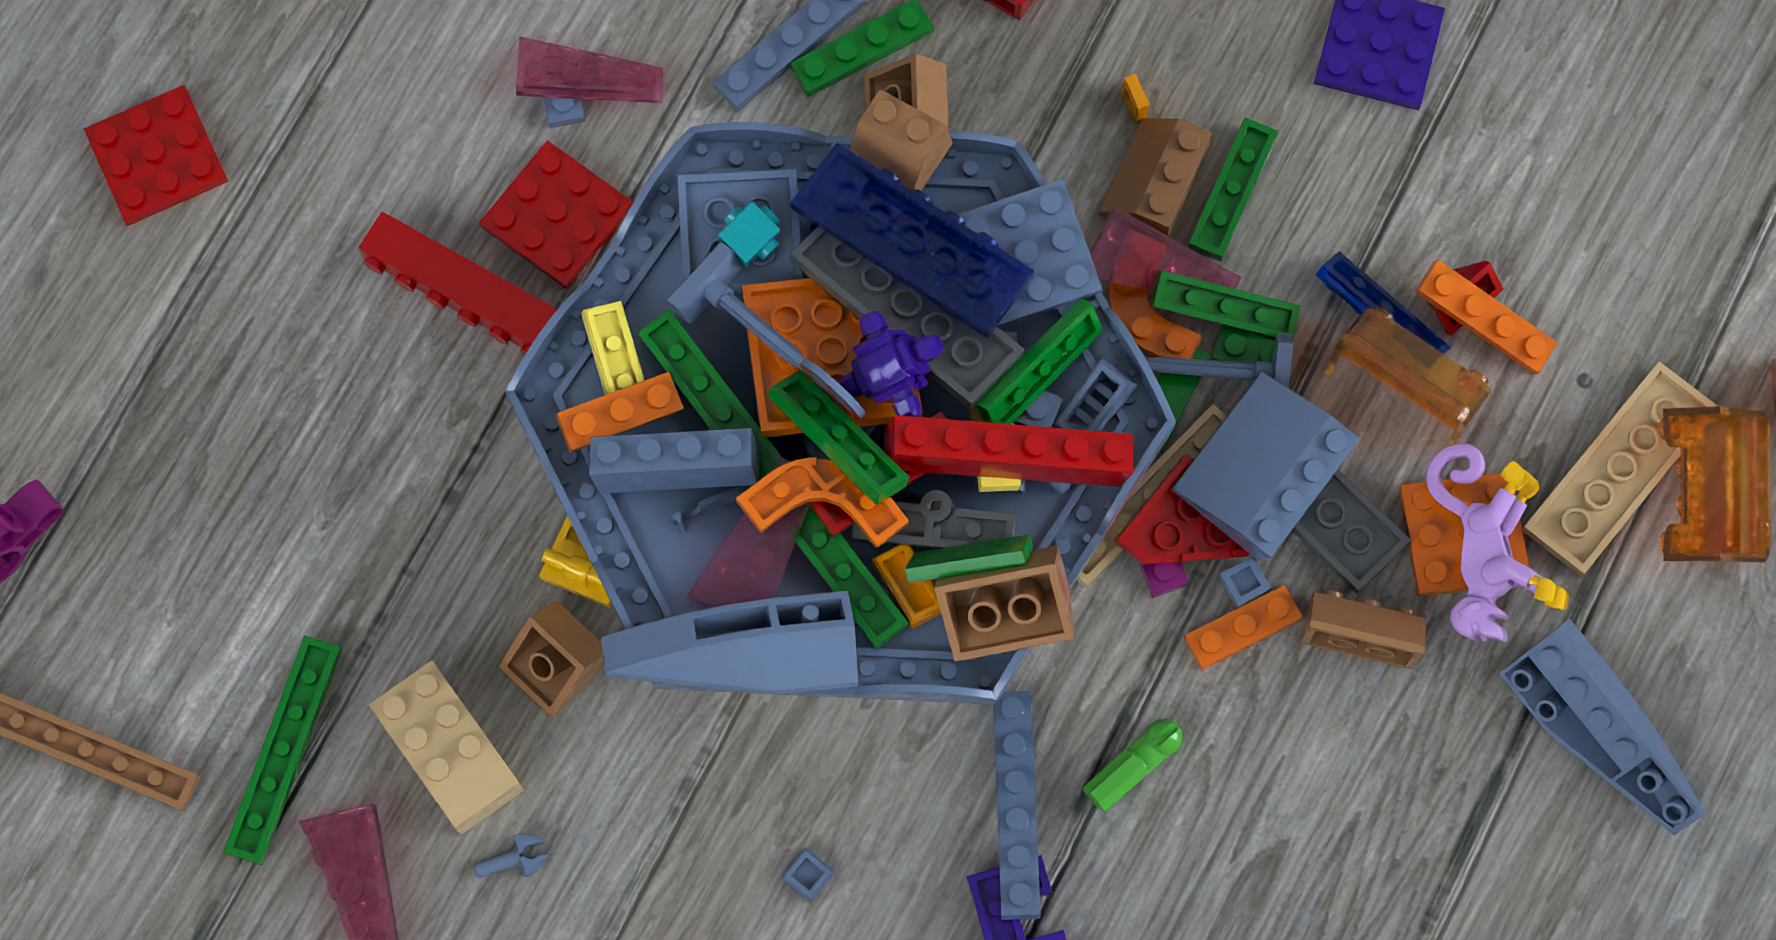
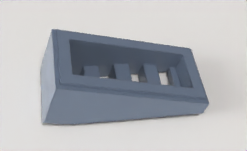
M1101 359L1053 424L1063 429L1082 430L1070 420L1075 414L1089 425L1088 431H1101L1130 397L1138 384L1110 362ZM1106 377L1119 386L1115 392L1102 383ZM1095 389L1109 399L1106 405L1091 395ZM1084 402L1099 412L1096 418L1081 408Z

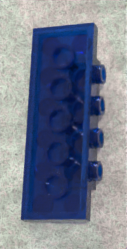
M838 142L790 202L793 211L986 338L990 336L1034 277L1033 269L999 248L996 240L984 232H974L966 226L965 221L956 213L949 210L946 212L933 205L931 198L918 189L911 191L901 184L900 179L893 172L886 168L879 170Z

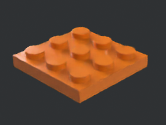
M1501 473L1482 475L1478 480L1470 484H1458L1452 479L1442 480L1446 490L1468 506L1472 503L1489 505L1498 489H1504L1508 484L1501 477ZM1426 482L1400 485L1399 494L1406 535L1411 539L1408 547L1417 597L1468 591V587L1461 574V552L1465 531L1461 517L1439 504L1430 494ZM1520 519L1513 532L1508 535L1513 559L1529 567Z

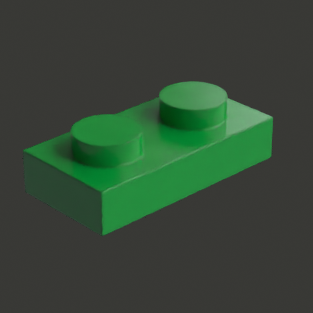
M1222 325L1211 360L1256 363V361L1271 362L1275 340Z

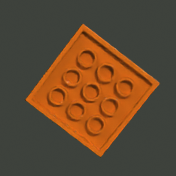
M806 278L742 285L743 304L793 344L805 359L814 362L837 382L843 376L853 371L851 361L858 358L853 352V347L868 340L867 337H863L860 319L814 280ZM747 329L761 438L804 433L768 397L771 386L802 369L786 362ZM918 390L913 393V396H918L921 405L920 393ZM864 394L854 398L866 413L861 420L853 417L840 407L859 427L889 424L894 415H897L892 407L895 402L876 403L873 398H866Z

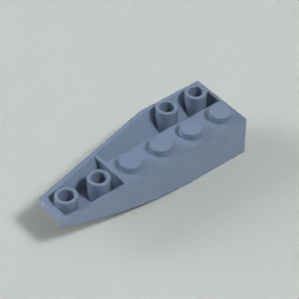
M848 591L768 598L728 604L649 622L601 637L606 677L773 695L858 686L855 624Z
M1570 618L1499 673L1550 736L1674 836L1705 814L1686 777L1643 710Z

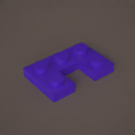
M1039 855L1040 897L1051 895L1052 889L1042 856ZM999 867L967 876L966 879L984 940H1026L1020 919L1001 920ZM1064 930L1029 940H1066Z

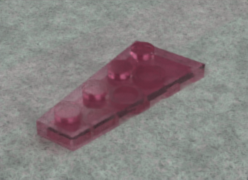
M519 36L516 96L662 103L663 68Z
M1112 208L1090 250L1099 279L1153 292L1158 270L1234 289L1237 288L1242 278L1118 208Z
M781 457L773 470L792 461ZM810 502L794 508L762 533L759 532L749 517L743 512L687 596L715 607L775 598Z
M368 804L299 821L304 834H307L313 848L311 851L316 863L321 867L328 883L327 889L332 900H335L340 911L341 921L349 940H399L377 806Z

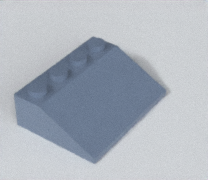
M1260 372L1171 490L1257 560L1271 558L1360 438L1329 413L1265 373Z

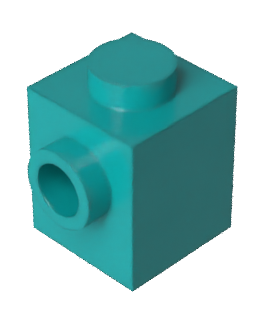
M752 201L746 208L740 204L733 209L724 219L727 226L718 234V241H722L733 250L746 269L758 256L764 261L778 248L780 243L776 239L780 236V229L776 225L780 220L766 205L763 204L759 208Z

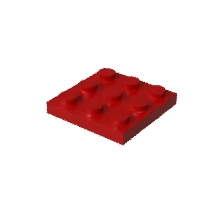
M185 85L84 128L127 226L229 182Z
M547 140L480 220L479 224L482 229L567 290L625 219L633 201Z

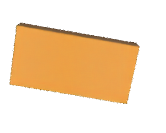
M898 545L873 558L872 565L913 630L941 615V610L932 580L908 582L905 568L914 551L911 546Z

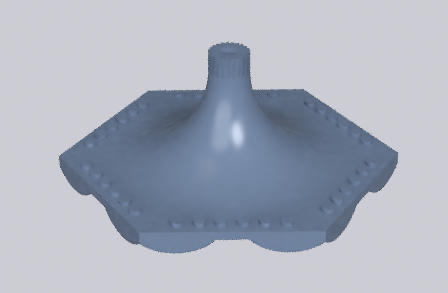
M724 122L691 127L671 147L639 192L614 241L585 282L562 303L543 327L520 362L505 391L625 630L676 615L728 604L833 592L779 520L760 533L738 505L736 497L753 485L600 494L589 475L590 446L570 453L555 415L558 412L605 395L581 312L585 309L621 301L644 380L666 373V370L638 335V332L670 309L760 427L747 328L723 308L718 309L711 303L689 324L678 315V310L667 301L683 283L677 175L796 169L801 243L845 202L984 316L951 221V216L1047 184L1038 167L1019 141L989 134L949 131L953 144L911 207L845 172L844 166L853 137L826 136L811 130L779 124ZM802 271L803 279L808 278L807 275ZM742 292L733 293L743 303ZM1102 293L1084 298V300L1093 304L1103 331L1045 391L1064 398L1057 414L1058 417L1101 359L1110 362L1138 384L1130 397L1101 429V432L1133 434L1134 473L1120 487L1071 483L1067 492L1059 494L1049 482L1021 480V487L1017 491L979 492L977 476L926 472L891 497L894 502L920 504L922 497L931 490H940L951 497L954 509L963 508L1017 514L1016 536L1030 534L1033 544L1032 550L1059 545L1069 590L1169 437L1176 423L1166 397L1146 358L1121 319L1110 308ZM1077 301L999 327V329L1003 332H1017V343L1024 348L1025 354ZM927 374L923 376L928 381V386L919 390L923 412L922 417L932 418L941 411L947 419L970 421L969 409ZM1107 377L1102 381L1103 384L1114 392L1119 387ZM674 382L684 407L681 412L617 436L708 431L710 428ZM1096 389L1091 394L1104 405L1109 401L1108 398ZM1086 402L1081 405V408L1092 417L1096 418L1099 414L1098 411ZM1074 414L1070 418L1082 430L1088 429L1089 425ZM888 424L860 427L884 451V430ZM1055 424L1052 426V428H1059ZM805 433L767 437L786 463L813 457L831 460ZM853 525L841 532V535L898 608L874 569L872 559L899 544L883 543L878 548H875L869 541L854 540L852 538ZM911 546L914 553L938 549ZM932 579L934 585L936 583V579ZM942 614L913 630L910 626H907L878 649L854 620L858 686L779 695L996 705L1033 647L955 662ZM651 682L655 689L754 693Z

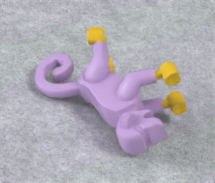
M1466 443L1453 444L1440 450L1431 459L1426 472V484L1430 494L1443 507L1461 517L1465 530L1461 552V574L1468 587V594L1456 603L1451 610L1450 622L1454 630L1473 641H1478L1481 638L1484 642L1492 639L1506 643L1508 634L1495 620H1506L1509 617L1507 613L1496 606V599L1505 595L1512 588L1523 587L1534 593V599L1544 601L1545 606L1564 611L1567 607L1569 594L1553 581L1537 574L1535 570L1513 559L1508 535L1513 532L1528 506L1525 504L1526 500L1538 492V481L1518 463L1512 461L1500 474L1508 484L1504 489H1498L1489 505L1472 503L1468 506L1446 490L1442 482V472L1451 461L1459 458H1468V468L1465 470L1453 469L1450 472V478L1458 484H1470L1482 476L1485 471V460L1481 451L1476 447ZM1516 490L1520 492L1517 496L1513 495Z

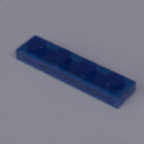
M1340 251L1324 263L1316 273V276L1325 283L1328 289L1337 293L1353 307L1357 314L1366 318L1381 331L1385 338L1395 343L1409 355L1413 362L1423 367L1427 372L1451 348L1450 345Z

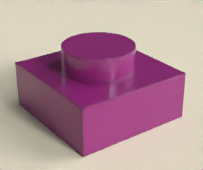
M1181 562L1141 565L1139 563L1152 598L1183 588L1189 584Z

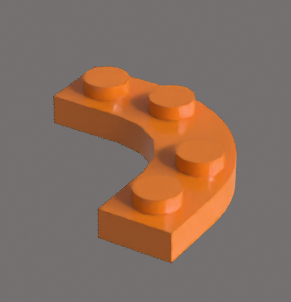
M1131 230L1112 270L1109 285L1111 309L1126 326L1141 352L1153 358L1166 356L1192 359L1202 340L1201 334L1166 320L1157 314L1152 307H1149L1147 290L1166 249L1165 243Z
M817 457L799 459L784 464L736 497V502L760 533L794 508L807 502L825 501L843 509L852 517L875 548H878L909 524V520L891 497L876 505L832 460L817 459Z

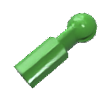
M1166 718L1157 719L1152 722L1146 732L1089 781L1082 790L1089 800L1105 814L1163 760L1179 750L1183 742L1182 729L1175 721Z

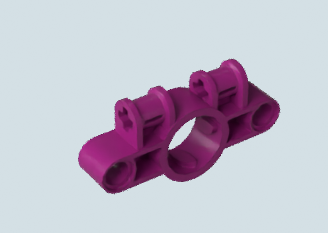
M39 480L27 483L5 504H0V584L17 570L26 556V550L63 513L62 506Z

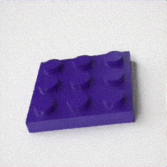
M1335 0L1313 84L1419 111L1445 8L1416 0Z

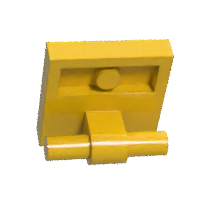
M567 516L552 549L547 547L542 556V562L545 564L539 577L543 581L609 608L611 601Z

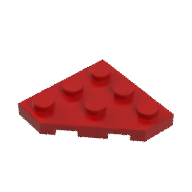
M1188 454L1183 455L1114 540L1141 565L1243 558L1250 555V553L1171 490L1194 460Z

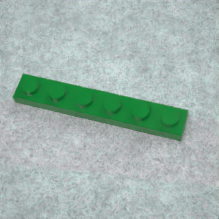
M304 635L223 851L225 854L261 866L263 865L342 652L340 646Z

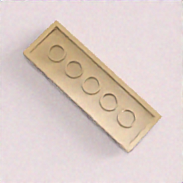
M1659 361L1523 527V532L1582 577L1719 406Z

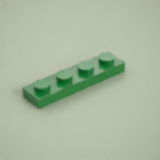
M910 0L791 62L790 68L807 97H810L933 33L934 26L919 1Z
M1244 117L1187 248L1220 262L1222 261L1277 137V130Z
M1158 270L1149 307L1276 338L1277 332L1292 333L1293 341L1301 305Z
M1080 298L976 403L984 422L1012 424L1097 338L1103 329L1091 302Z
M802 370L771 386L768 397L876 505L907 486L909 476Z

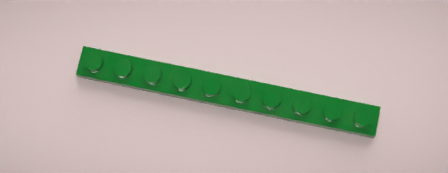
M670 309L638 332V335L666 372L670 373L673 381L710 430L752 428L759 445V480L776 468L787 464L767 437L761 438L760 427ZM811 502L794 508L780 518L779 521L832 591H848L853 618L877 649L909 626L908 621L841 533L834 538L831 536L809 506Z

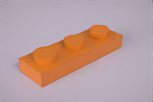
M666 372L558 412L555 416L568 449L572 453L590 446L591 437L617 436L681 412L684 407L670 373Z
M1283 585L1186 634L1184 640L1201 671L1302 621L1303 616L1287 587Z

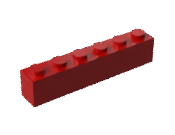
M384 212L380 213L358 247L364 259V265L372 271L381 275L385 271L396 277L394 281L410 292H413L415 288L425 293L427 295L426 299L436 307L445 309L448 306L457 311V316L468 325L476 327L477 324H480L489 329V335L497 341L506 345L510 341L521 347L520 352L523 355L527 353L538 334L557 311V308Z
M894 415L884 430V452L903 471L1120 487L1134 473L1133 434Z

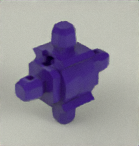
M872 311L860 317V328L863 337H867L868 340L853 347V352L858 357L851 361L853 371L843 376L838 383L853 398L864 394L866 398H873L876 403L895 402L892 407L897 415L920 417L922 408L918 396H913V393L928 386V381L923 377L930 373L928 362L940 356L944 350L939 336L925 335L917 339L914 335H908L904 330L886 331L888 325L883 315L878 311Z

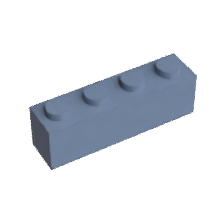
M752 428L591 437L589 475L600 494L754 485L759 481V445Z

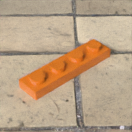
M1439 259L1432 262L1414 291L1532 374H1537L1541 371L1558 343Z

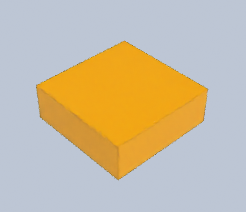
M1137 74L1124 77L1121 94L1133 121L1139 122L1142 118H1148L1150 103Z

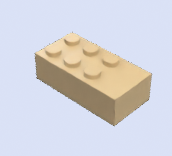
M432 660L368 704L460 835L524 791L514 774Z

